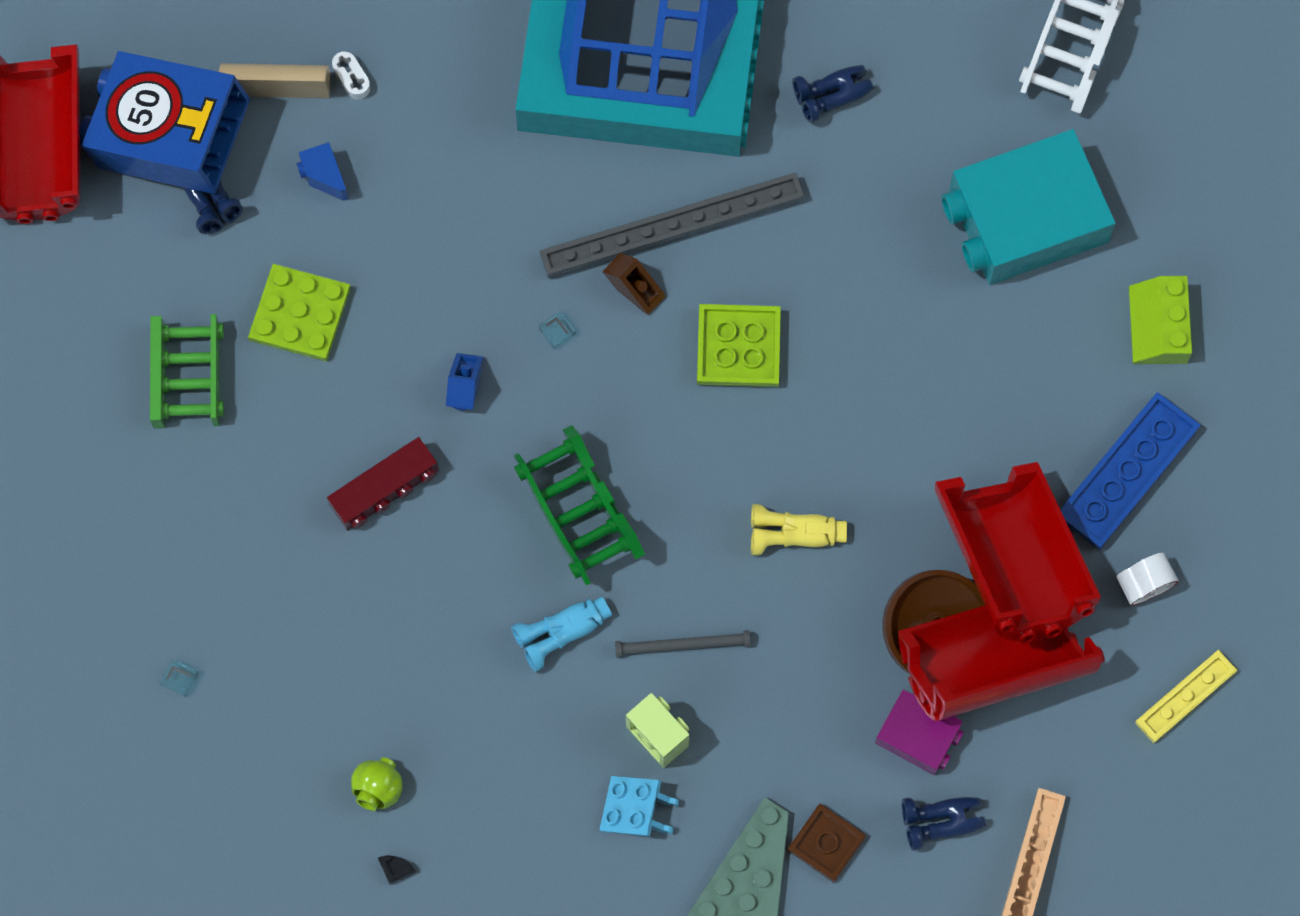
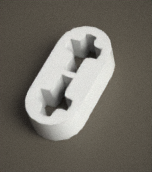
M337 53L332 60L335 75L351 98H365L370 92L368 77L351 53ZM341 61L349 64V73H347L344 67L340 66ZM355 78L359 84H362L363 89L358 90L354 88L352 79Z

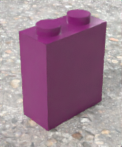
M903 689L877 735L875 744L935 776L938 768L944 771L951 755L947 754L951 744L954 746L958 745L964 731L960 730L963 721L956 717L938 721L930 719L919 705L915 695Z

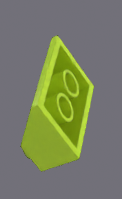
M1158 276L1129 285L1132 363L1187 364L1192 354L1187 276Z

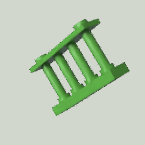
M211 314V326L169 328V325H165L162 316H150V422L154 429L165 428V419H169V416L211 415L214 426H219V417H224V402L219 401V339H224V325L219 323L216 314ZM211 337V352L169 353V351H165V341H169L170 338ZM211 363V378L169 379V377H165V367H169L170 364ZM211 389V404L169 405V403H165V393H169V390Z

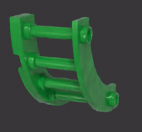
M571 425L563 429L566 440L563 441L562 445L530 462L525 463L519 453L515 454L514 457L518 465L514 466V469L521 481L526 480L539 507L571 562L568 566L574 578L580 577L587 586L591 582L585 571L623 551L624 553L630 551L635 560L645 555L636 533L622 513L619 514L616 509L615 501L604 481L601 482L596 471L592 472L591 468L595 464L580 434ZM567 454L570 456L574 454L580 465L577 468V472L540 491L531 473ZM582 481L583 483L589 482L595 493L591 496L592 499L554 518L545 501ZM595 509H604L609 518L606 520V524L568 543L560 529L561 527ZM611 533L613 535L619 534L618 542L582 561L575 554L580 549Z

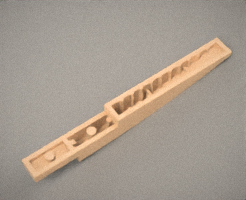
M1038 788L1001 916H1033L1066 796Z

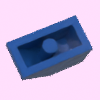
M329 142L298 152L301 162L296 163L301 178L307 177L309 186L343 201L348 199L347 191Z
M456 353L448 376L446 406L453 407L456 410H473L478 394L483 356Z

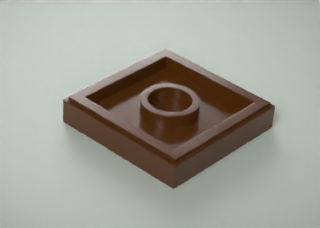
M819 803L787 848V851L834 883L867 835Z

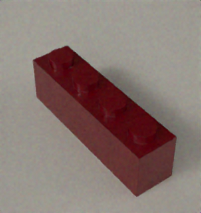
M417 437L327 496L329 506L347 531L351 528L357 529L364 525L368 520L367 518L375 512L380 514L388 509L391 505L390 502L396 498L402 499L408 496L414 490L413 487L419 483L431 481L437 475L436 472L439 471L438 463L420 437Z

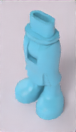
M603 597L594 601L587 599L586 602L575 603L555 615L544 617L542 621L529 625L524 623L514 624L511 626V630L518 645L524 648V654L531 669L537 672L544 667L545 657L557 648L562 649L569 642L588 635L598 626H601L603 620L611 617L612 613ZM548 633L549 638L529 645L536 638Z

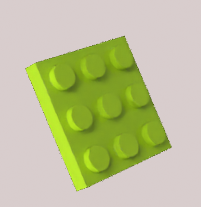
M272 264L248 335L249 341L327 362L351 290L350 284Z
M699 304L697 385L779 387L781 306Z

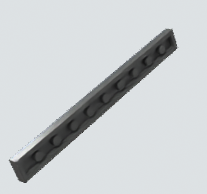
M795 172L540 250V256L547 277L551 278L613 259L619 253H633L803 201L804 194Z

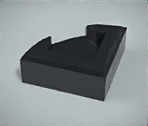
M385 855L378 858L390 885L416 873L412 865L400 857Z

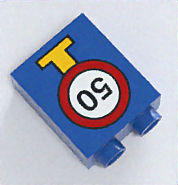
M118 51L112 67L105 68L99 76L97 83L99 101L93 116L87 115L81 122V147L99 169L215 194L250 102L249 96L235 75Z

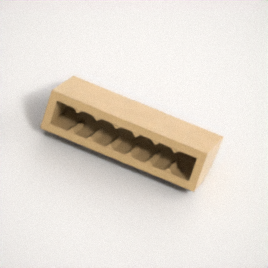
M220 64L219 72L235 75L249 97L329 98L331 73L329 65Z

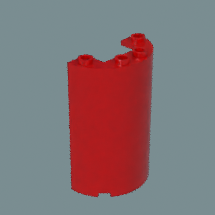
M77 44L51 47L52 59L7 64L0 55V218L17 220L20 224L33 223V220L42 219L45 221H57L59 216L72 212L80 204L79 48Z
M1038 462L1013 466L1007 483L964 491L965 483L962 477L936 481L935 494L995 629L1001 637L1007 640L1021 641L1022 644H1027L1035 639L1044 637L1055 638L1064 629L1094 613V607L1098 604L1101 596Z
M985 605L898 631L903 664L908 663V672L910 673V677H908L909 684L923 711L934 721L944 720L1095 674L1100 669L1101 663L1105 661L1102 649L1099 646L1097 647L1090 637L1084 639L1083 650L1078 644L1076 635L1070 633L1068 628L1064 629L1055 638L1044 637L1035 639L1027 644H1022L1021 641L1007 640L997 633Z

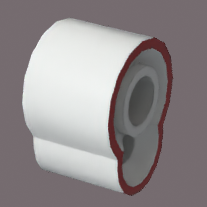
M1163 552L1137 562L1116 576L1130 606L1156 597L1179 583Z

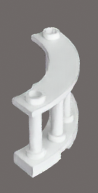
M1055 0L1029 68L1024 66L1019 82H1022L1023 86L1020 92L1026 93L1030 83L1069 96V100L1074 101L1071 110L1081 114L1097 71L1092 70L1094 64L1098 66L1100 64L1125 0H1107V3L1111 4V6L1107 4L1102 6L1088 0ZM1061 3L1100 16V19L1104 20L1101 30L1096 28L1094 31L1056 17ZM1051 27L1090 40L1091 44L1095 45L1091 57L1085 56L1083 58L1045 44ZM1043 54L1079 67L1080 71L1084 72L1080 86L1074 85L1073 87L1034 73L1040 55Z

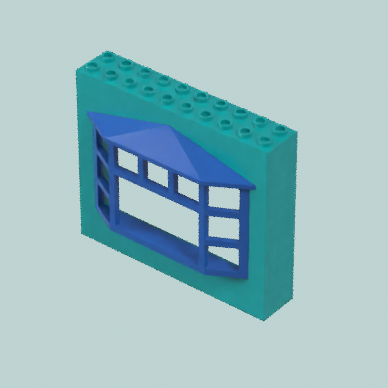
M532 0L515 109L517 131L740 157V149L746 148L747 130L750 120L751 99L753 96L754 75L756 72L757 51L759 49L760 28L765 0H700L698 12L668 9V0H660L654 45L652 47L582 39L587 0ZM666 19L697 22L693 51L662 48ZM580 49L612 53L607 88L577 84ZM620 54L642 55L652 58L648 92L617 89ZM661 58L692 62L688 97L657 93Z

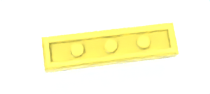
M1217 650L1138 718L1135 724L1155 743L1233 676L1237 669Z

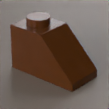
M619 253L602 271L618 292L647 315L666 296L637 258Z

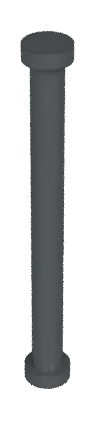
M743 630L741 634L632 643L615 641L616 658L622 657L623 654L732 645L750 647L749 630Z

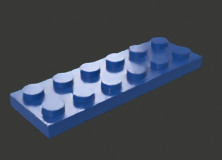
M1156 392L1061 507L1060 510L1068 527L1100 550L1201 425L1160 393Z

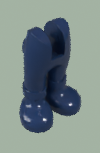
M864 65L838 70L821 80L813 81V84H808L802 76L792 79L796 99L799 104H802V112L809 123L818 121L823 111L829 112L832 109L860 99L874 89L871 80H863L854 84V81L866 75L867 71ZM839 89V91L834 92L830 95L823 96L819 100L813 99L816 96L819 97L824 95L825 93Z
M220 181L216 193L209 194L215 205L218 206V211L226 223H232L241 215L243 207L238 199L229 198ZM184 188L188 198L200 215L196 221L198 231L202 234H211L223 229L224 225L215 213L205 192Z
M912 798L902 799V815L905 825L938 818H950L948 821L927 824V826L914 825L907 827L906 835L911 850H920L923 847V842L928 839L932 841L938 840V838L966 835L985 827V817L966 819L964 813L981 808V798H952L933 804H923V807L917 806Z

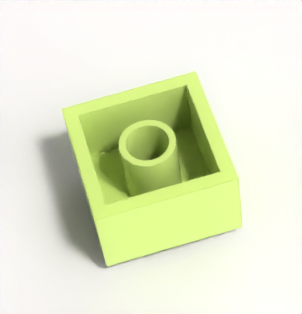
M650 693L626 714V727L664 769L689 747L688 731L690 729L680 717L675 719L669 713L671 708L661 696L656 698Z

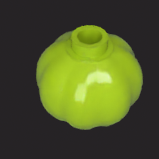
M381 757L380 761L367 760L360 763L353 771L351 790L353 795L357 797V804L370 811H376L379 808H389L399 800L403 782L401 775L395 769L396 764L392 760Z

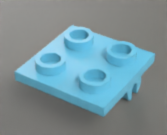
M611 776L599 831L650 837L651 830L664 834L665 832L673 834V827L652 820L655 802L667 806L672 804L678 807L679 800L659 793L660 780Z

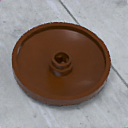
M928 570L912 575L893 591L884 610L882 629L887 650L902 670L910 675L908 663L903 664L898 631L984 606L985 604L977 586L966 577L952 571Z

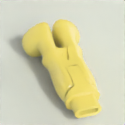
M752 504V556L762 555L764 550L772 545H784V547L794 545L824 547L827 545L834 546V542L846 543L847 521H835L834 517L829 518L819 514L797 515L786 511L785 513L768 511L763 505ZM767 526H782L781 531L759 529Z

